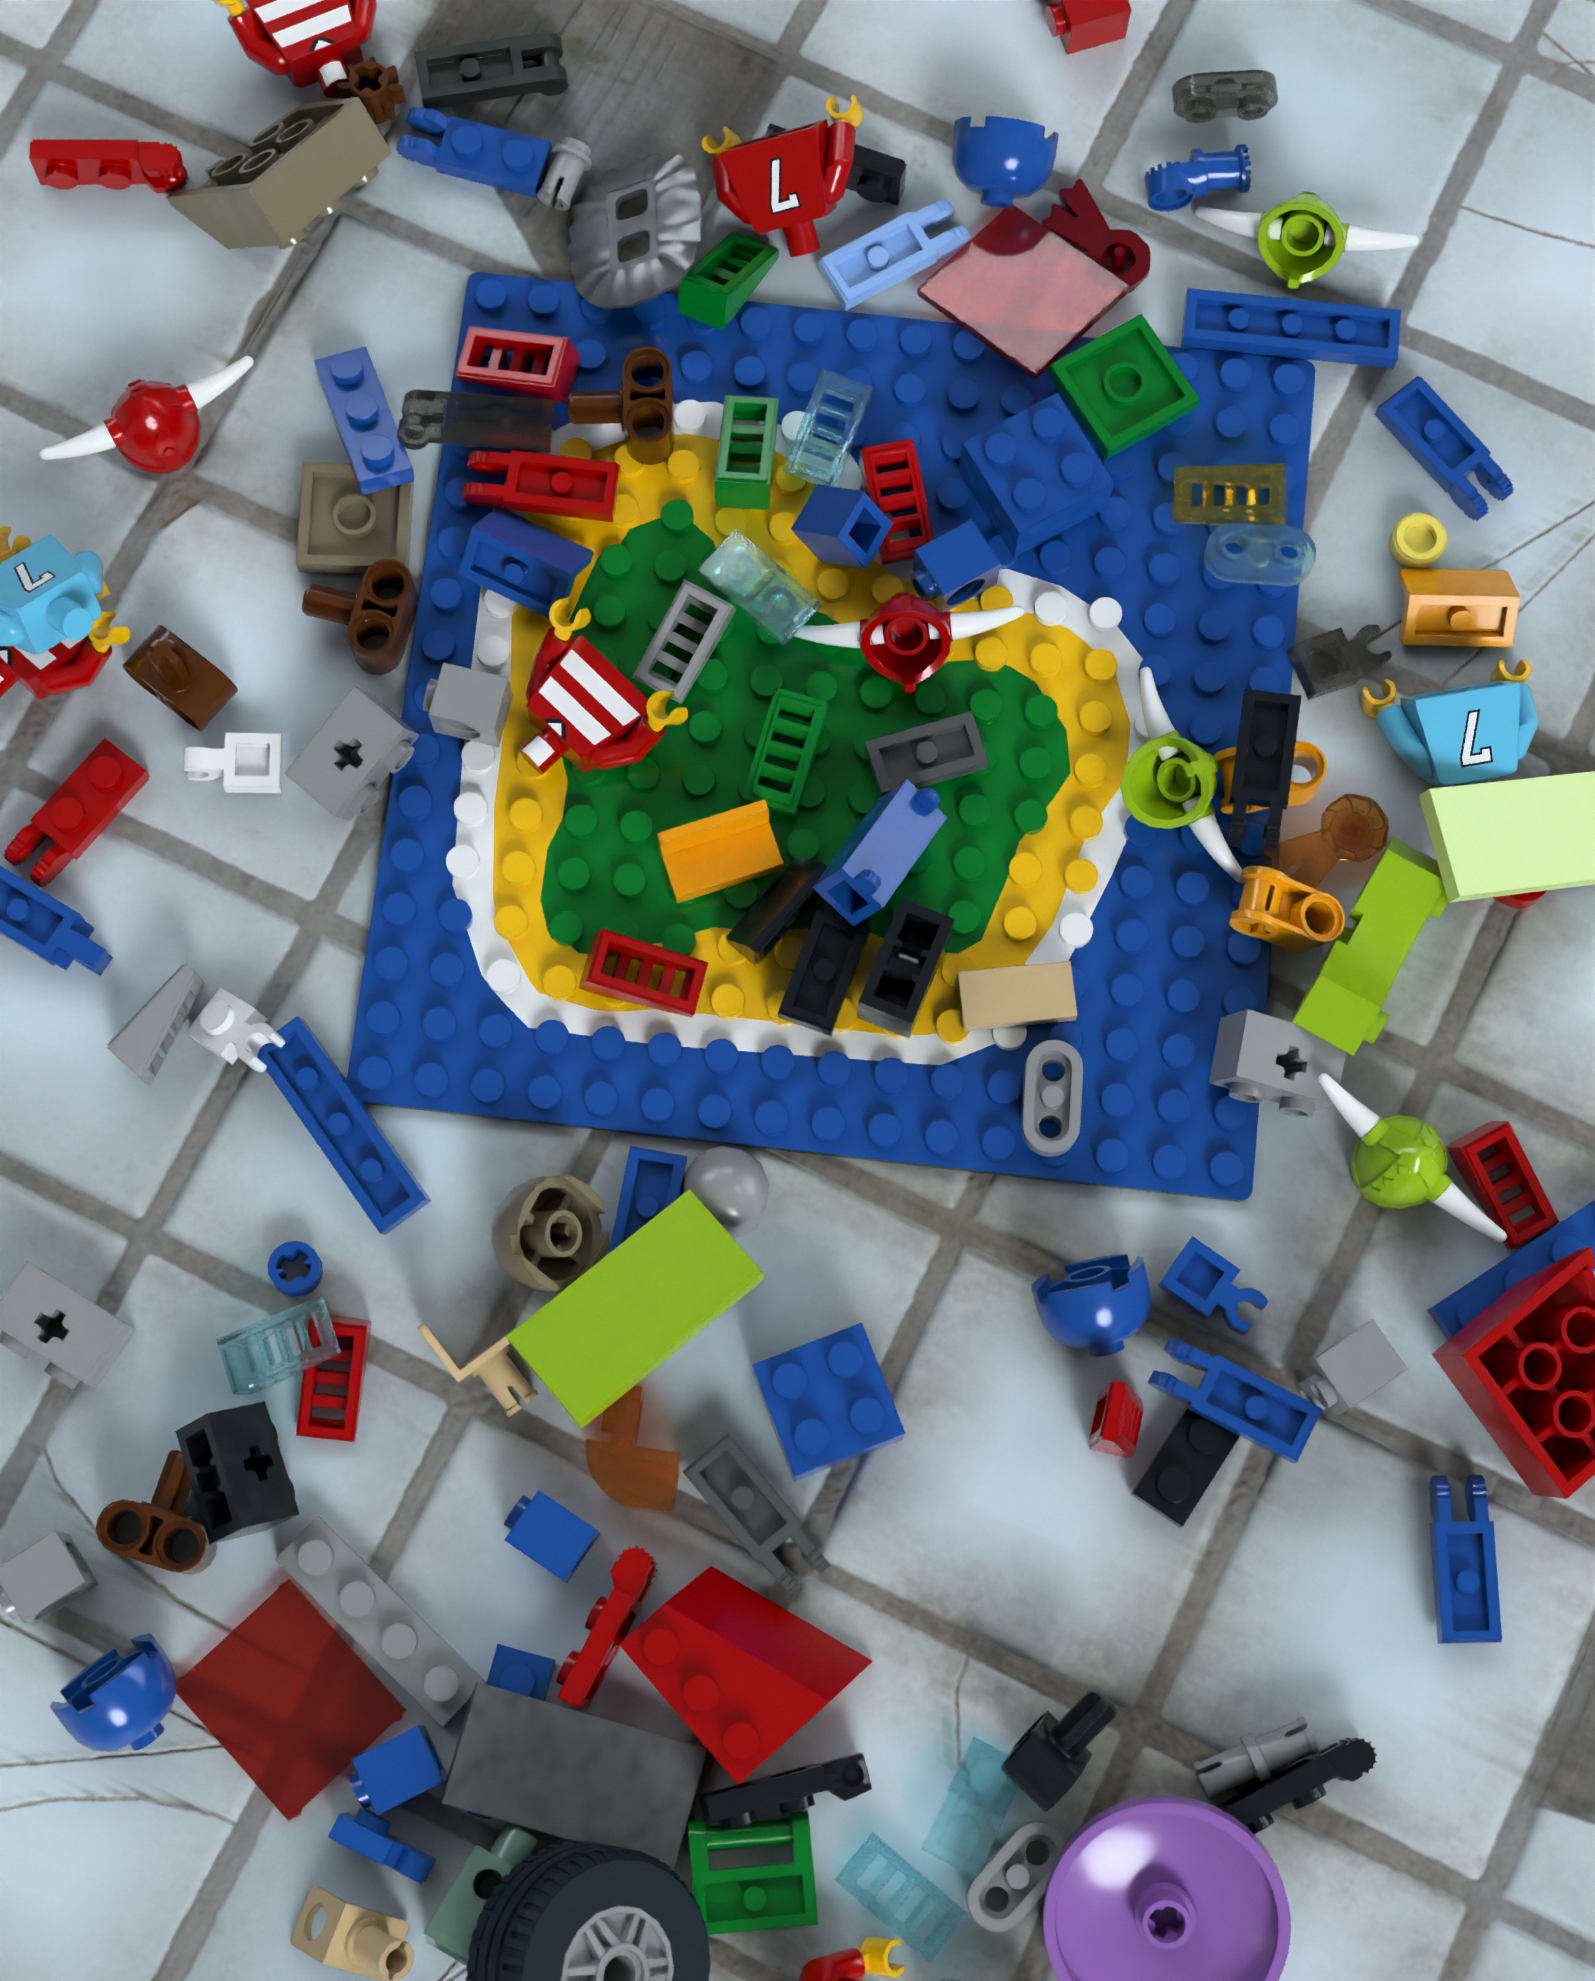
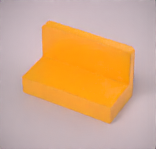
M1401 568L1399 570L1398 581L1405 595L1399 633L1403 645L1512 647L1520 595L1507 571Z
M760 800L657 834L659 852L676 903L783 870L784 867L769 823V808L766 800Z

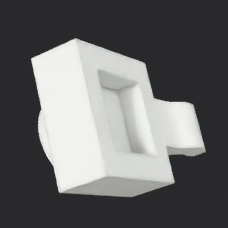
M225 733L224 748L185 747L184 771H188V780L209 781L223 777V787L226 793H282L284 741L282 734Z

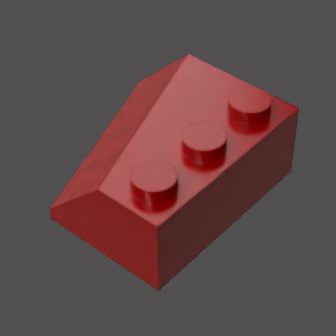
M1591 1246L1583 1247L1515 1283L1432 1353V1356L1533 1495L1567 1499L1595 1475V1275L1592 1269L1595 1268V1258Z
M713 1566L708 1567L665 1602L619 1644L738 1785L873 1662Z

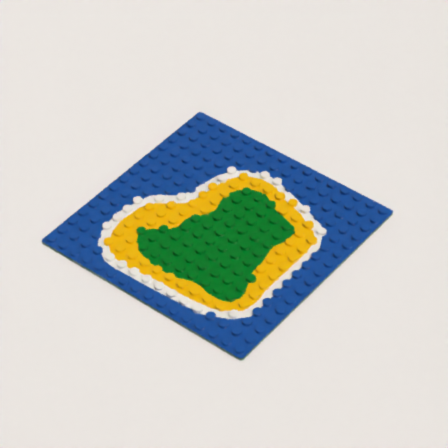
M482 272L471 274L467 280L401 717L420 736L412 745L415 750L411 759L401 770L393 773L347 1075V1081L363 1104L1235 1202L1247 1200L1253 1190L1259 1103L1233 1099L1229 1096L1228 1088L1211 1084L1209 1080L1220 1018L1246 1009L1266 1014L1272 943L1242 934L1229 925L1231 913L1238 910L1244 884L1235 881L1212 858L1191 828L1187 825L1173 829L1154 828L1135 819L1124 805L1120 784L1123 769L1132 754L1150 741L1145 725L1140 694V670L1143 667L1151 669L1160 700L1175 730H1178L1180 737L1198 745L1212 756L1223 749L1237 746L1244 689L1291 694L1316 372L1314 365L1305 360L1164 346L1200 398L1198 408L1106 460L1048 374L1050 364L1097 338L746 301L734 318L723 329L718 330L682 315L677 308L679 293L665 292L654 300L642 302L633 307L604 309L592 305L585 300L575 289L576 282ZM473 326L568 338L580 356L571 392L620 390V382H623V364L629 353L637 348L646 346L661 350L669 358L672 368L675 439L672 453L659 464H641L628 453L625 432H622L621 423L572 424L568 417V402L547 401L458 380L455 374L468 327ZM486 345L481 363L483 368H488L493 350L492 346ZM508 350L503 370L509 369L513 351ZM529 356L525 373H531L534 356ZM648 375L641 377L636 383L648 387L657 384L660 379ZM1058 393L1113 478V489L1106 509L1013 558L958 470L962 443ZM725 395L779 398L770 507L767 510L723 508L716 505L714 479ZM735 419L734 424L765 426V421ZM649 425L639 429L637 434L642 437H653L662 430L656 426ZM908 439L914 440L933 538L936 539L973 519L1001 563L996 585L949 611L955 613L978 612L1021 605L1024 608L1023 616L976 635L953 640L950 645V653L943 665L931 676L917 683L916 691L911 693L904 692L902 683L895 682L878 673L866 661L861 648L821 644L795 637L792 634V628L796 625H835L868 619L880 604L900 592H910L915 597H919L910 579V573L913 572L914 559L882 565L879 550H877L867 569L822 562L791 530L817 484L865 492L859 467L860 451L863 448ZM733 440L734 443L763 444V442ZM484 450L486 452L493 451L511 454V450L620 464L621 475L613 522L515 510L508 511L594 552L591 563L575 577L569 595L571 602L565 611L567 619L573 623L578 611L588 608L591 615L590 622L586 627L572 631L571 635L574 640L582 635L648 699L658 691L633 679L632 676L684 579L732 604L736 608L724 634L683 703L680 704L672 699H669L666 703L665 709L668 716L675 708L686 707L688 718L680 725H665V735L640 762L607 770L595 767L591 771L583 773L563 755L541 775L521 755L519 750L539 732L529 719L526 707L528 701L525 693L534 658L547 630L554 626L549 618L458 575L472 526L495 509L473 505L464 501L462 498L464 484H467V482L506 485L507 475L502 477L490 476L489 474H478L469 469L467 463L469 453H472V451ZM731 461V464L760 465V463ZM908 485L880 490L882 497L908 492L909 488ZM912 507L886 512L885 515L889 519L914 514V510ZM916 528L890 533L889 539L891 542L919 536V531ZM690 604L686 611V614L707 625H710L714 616ZM679 623L674 631L698 645L703 638V635ZM670 642L667 643L663 650L689 664L693 657V654ZM659 661L652 668L653 671L677 684L683 675ZM443 662L509 678L513 698L499 747L434 732L428 715L429 712L423 710V702L430 679L438 680ZM775 688H783L827 702L829 704L828 718L796 816L792 817L769 810V823L784 863L783 870L676 903L659 852L657 834L749 804L742 801V795ZM972 711L989 761L988 768L927 786V788L933 789L940 796V803L937 808L947 819L886 905L872 915L868 925L870 933L832 1036L778 1018L780 1005L816 909L822 908L825 899L820 895L760 964H752L728 944L726 940L727 935L795 859H810L823 862L828 866L876 800L880 798L864 749L866 741ZM783 714L781 717L782 719L793 721L809 727L811 724L810 722L796 719ZM777 733L774 741L803 749L805 744L804 741ZM770 755L767 763L796 771L798 767L796 763ZM1218 769L1217 787L1211 804L1215 810L1217 823L1228 845L1232 814L1221 812L1220 800L1225 796L1221 769ZM763 776L759 784L789 794L792 787L790 784ZM1269 808L1246 813L1247 829L1245 840L1242 841L1241 847L1228 846L1242 870L1248 866H1264L1277 870L1279 842L1277 852L1264 850V843L1262 842L1264 824L1267 823ZM901 898L955 919L950 940L910 1038L856 1018L859 999ZM836 911L835 915L843 917L839 912ZM603 928L709 962L694 1016L691 1018L579 989L581 976L594 935ZM608 953L603 974L612 977L618 955ZM631 959L625 981L634 984L640 964L639 960ZM1071 961L1078 1015L1076 1021L963 1031L957 985L958 972ZM653 965L647 988L657 990L663 966ZM675 971L669 995L679 998L686 972ZM1048 1040H1060L1070 1044L1078 1051L1083 1062L1080 1132L1074 1145L1066 1153L1055 1157H1045L1033 1152L1025 1144L1021 1134L1024 1066L1032 1049ZM1047 1064L1042 1068L1043 1076L1049 1081H1058L1063 1077L1062 1070L1055 1064ZM1044 1120L1039 1124L1040 1132L1045 1137L1054 1138L1060 1134V1128L1053 1120Z

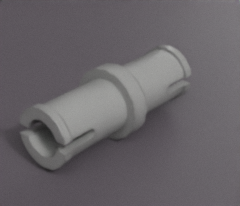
M1299 1717L1294 1722L1254 1738L1252 1733L1240 1738V1745L1203 1761L1192 1763L1207 1799H1213L1214 1796L1257 1778L1259 1783L1271 1779L1270 1772L1309 1755L1318 1754L1317 1744L1310 1728H1307L1308 1725L1304 1717Z

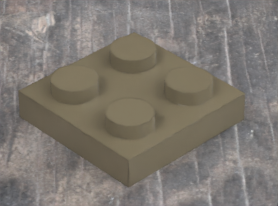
M303 462L296 566L299 572L365 574L368 567L374 562L383 559L399 561L409 570L414 481L362 496L350 463Z

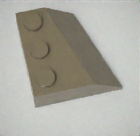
M359 97L301 104L251 138L248 142L251 150L250 153L242 152L226 160H219L205 170L211 180L197 189L185 190L183 187H180L166 198L172 207L227 249L279 246L280 249H286L298 243L306 236L307 230L305 227L315 218L325 217L337 210L343 204L341 196L351 187H359L372 180L379 172L376 166L392 152Z

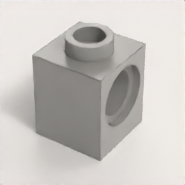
M443 662L438 680H429L423 702V710L429 712L428 715L434 732L499 747L513 698L509 678Z
M55 1530L0 1566V1604L12 1619L19 1616L22 1622L39 1623L99 1583L68 1533Z

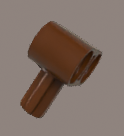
M646 346L635 349L624 360L622 369L623 382H620V390L571 392L568 397V417L572 424L621 423L622 432H625L627 450L631 457L641 464L655 465L666 460L674 448L673 379L671 363L666 354L657 348ZM648 375L660 379L657 384L648 387L636 383L638 379ZM649 425L656 426L662 430L653 437H642L637 434L639 429Z
M383 559L374 562L367 568L356 594L318 584H310L302 599V612L307 616L347 625V638L357 664L363 671L372 675H383L398 667L403 658L418 608V596L410 571L403 563L394 559ZM398 585L404 588L396 598L388 600L378 597L380 591L387 586ZM384 635L389 638L380 649L367 650L362 648L364 642L371 636Z
M158 625L122 665L123 669L140 686L198 731H202L238 691L236 685L220 669L162 625Z
M171 1450L168 1453L151 1503L145 1501L138 1503L131 1500H118L110 1503L97 1518L96 1532L98 1540L103 1547L115 1554L168 1571L193 1575L202 1572L211 1565L216 1556L217 1543L209 1545L204 1525L191 1520L192 1516L184 1514L193 1488L181 1451ZM135 1512L141 1519V1533L134 1542L124 1545L118 1539L116 1532L117 1524L123 1516ZM191 1530L197 1536V1552L189 1561L179 1563L173 1556V1541L181 1532Z

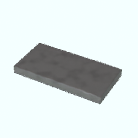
M476 1682L440 1802L572 1841L596 1842L641 1851L648 1856L659 1859L660 1862H664L671 1869H674L707 1748Z

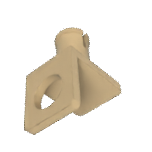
M425 1323L417 1328L458 1383L469 1374L473 1378L479 1375L504 1408L508 1417L521 1409V1406L509 1392V1386L514 1387L526 1404L539 1394L536 1389L534 1390L507 1355V1352L510 1351L508 1346L510 1343L506 1336L516 1329V1326L460 1369Z
M313 1885L310 1888L290 1939L292 1946L322 1964L381 1981L389 1979L397 1981L409 1973L414 1961L413 1948L404 1941L409 1930V1923L407 1921L348 1903L322 1887ZM325 1907L326 1921L320 1935L313 1940L311 1935L313 1919L320 1908Z

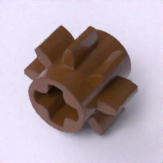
M370 57L369 61L360 62L357 65L348 64L349 82L342 81L337 83L340 99L359 97L375 124H380L387 120L394 122L396 120L394 114L395 104L406 103L404 88L398 84L399 77L396 67L393 65L385 69L376 62L375 57Z

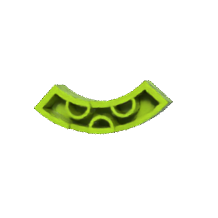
M1391 837L1348 916L1357 921L1353 929L1344 926L1341 935L1333 940L1315 977L1316 981L1309 986L1295 1014L1293 1023L1353 1056L1363 1040L1370 1044L1375 1042L1389 1017V1014L1381 1009L1409 950L1428 916L1430 915L1438 919L1448 904L1437 860Z

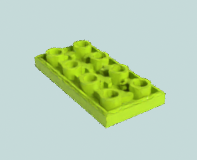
M689 1189L514 1329L506 1338L582 1429L760 1284L765 1277L762 1270Z

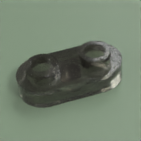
M1265 70L1195 73L1179 79L1171 89L1174 113L1191 123H1204L1213 118L1225 117L1256 120L1264 117L1278 102L1276 78L1271 72Z

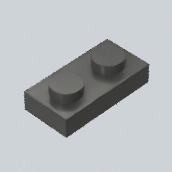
M972 711L865 742L864 746L880 797L906 779L917 789L985 770L989 764Z

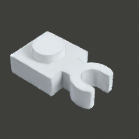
M221 987L186 1031L196 1042L233 1065L239 1057L257 1072H264L267 1068L257 1057L260 1048L267 1043H273L280 1048L285 1044L284 1038L265 1023L267 1019L260 1012Z

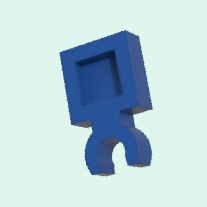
M1193 1236L1157 1285L1203 1319H1206L1215 1307L1223 1312V1319L1226 1325L1232 1331L1245 1335L1252 1326L1239 1317L1237 1313L1238 1304L1240 1302H1249L1259 1310L1264 1309L1268 1304L1267 1298L1260 1291L1253 1288L1239 1289L1231 1284L1240 1269Z
M362 1807L359 1808L356 1816L349 1812L339 1814L328 1835L329 1838L381 1865L385 1864L393 1868L400 1874L420 1884L426 1882L437 1859L401 1842V1839L389 1834L388 1831L392 1825L390 1821Z

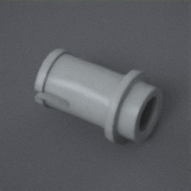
M564 137L560 144L553 146L551 152L554 160L542 187L537 193L539 200L545 205L550 206L556 189L560 187L556 198L557 202L554 206V209L560 211H567L569 209L570 201L583 171H589L592 166V160L589 158L591 149L583 142L570 137Z

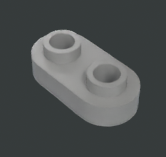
M1048 1040L1038 1044L1028 1055L1024 1066L1021 1134L1025 1144L1033 1152L1045 1157H1055L1066 1153L1074 1145L1081 1127L1083 1062L1078 1051L1064 1041ZM1047 1064H1055L1062 1070L1063 1077L1058 1081H1049L1043 1076L1042 1068ZM1044 1120H1053L1058 1124L1060 1134L1054 1138L1045 1137L1040 1132L1039 1124Z
M1027 1822L1019 1826L973 1877L967 1888L966 1904L970 1915L981 1927L993 1932L1008 1931L1017 1926L1044 1896L1055 1860L1067 1843L1062 1833L1052 1825L1044 1822ZM1033 1841H1042L1047 1847V1857L1040 1864H1031L1026 1858V1848ZM993 1887H1001L1007 1894L1006 1905L1000 1910H991L985 1903V1895Z

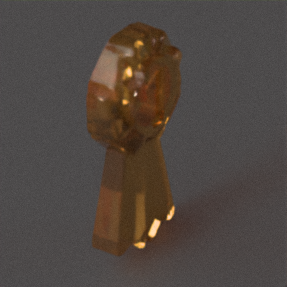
M1344 794L1323 811L1320 830L1278 842L1277 852L1266 851L1263 848L1259 853L1269 861L1270 868L1279 871L1304 861V864L1290 878L1316 889L1338 860L1362 863L1381 851L1387 843L1389 820L1378 803L1372 798L1357 794Z

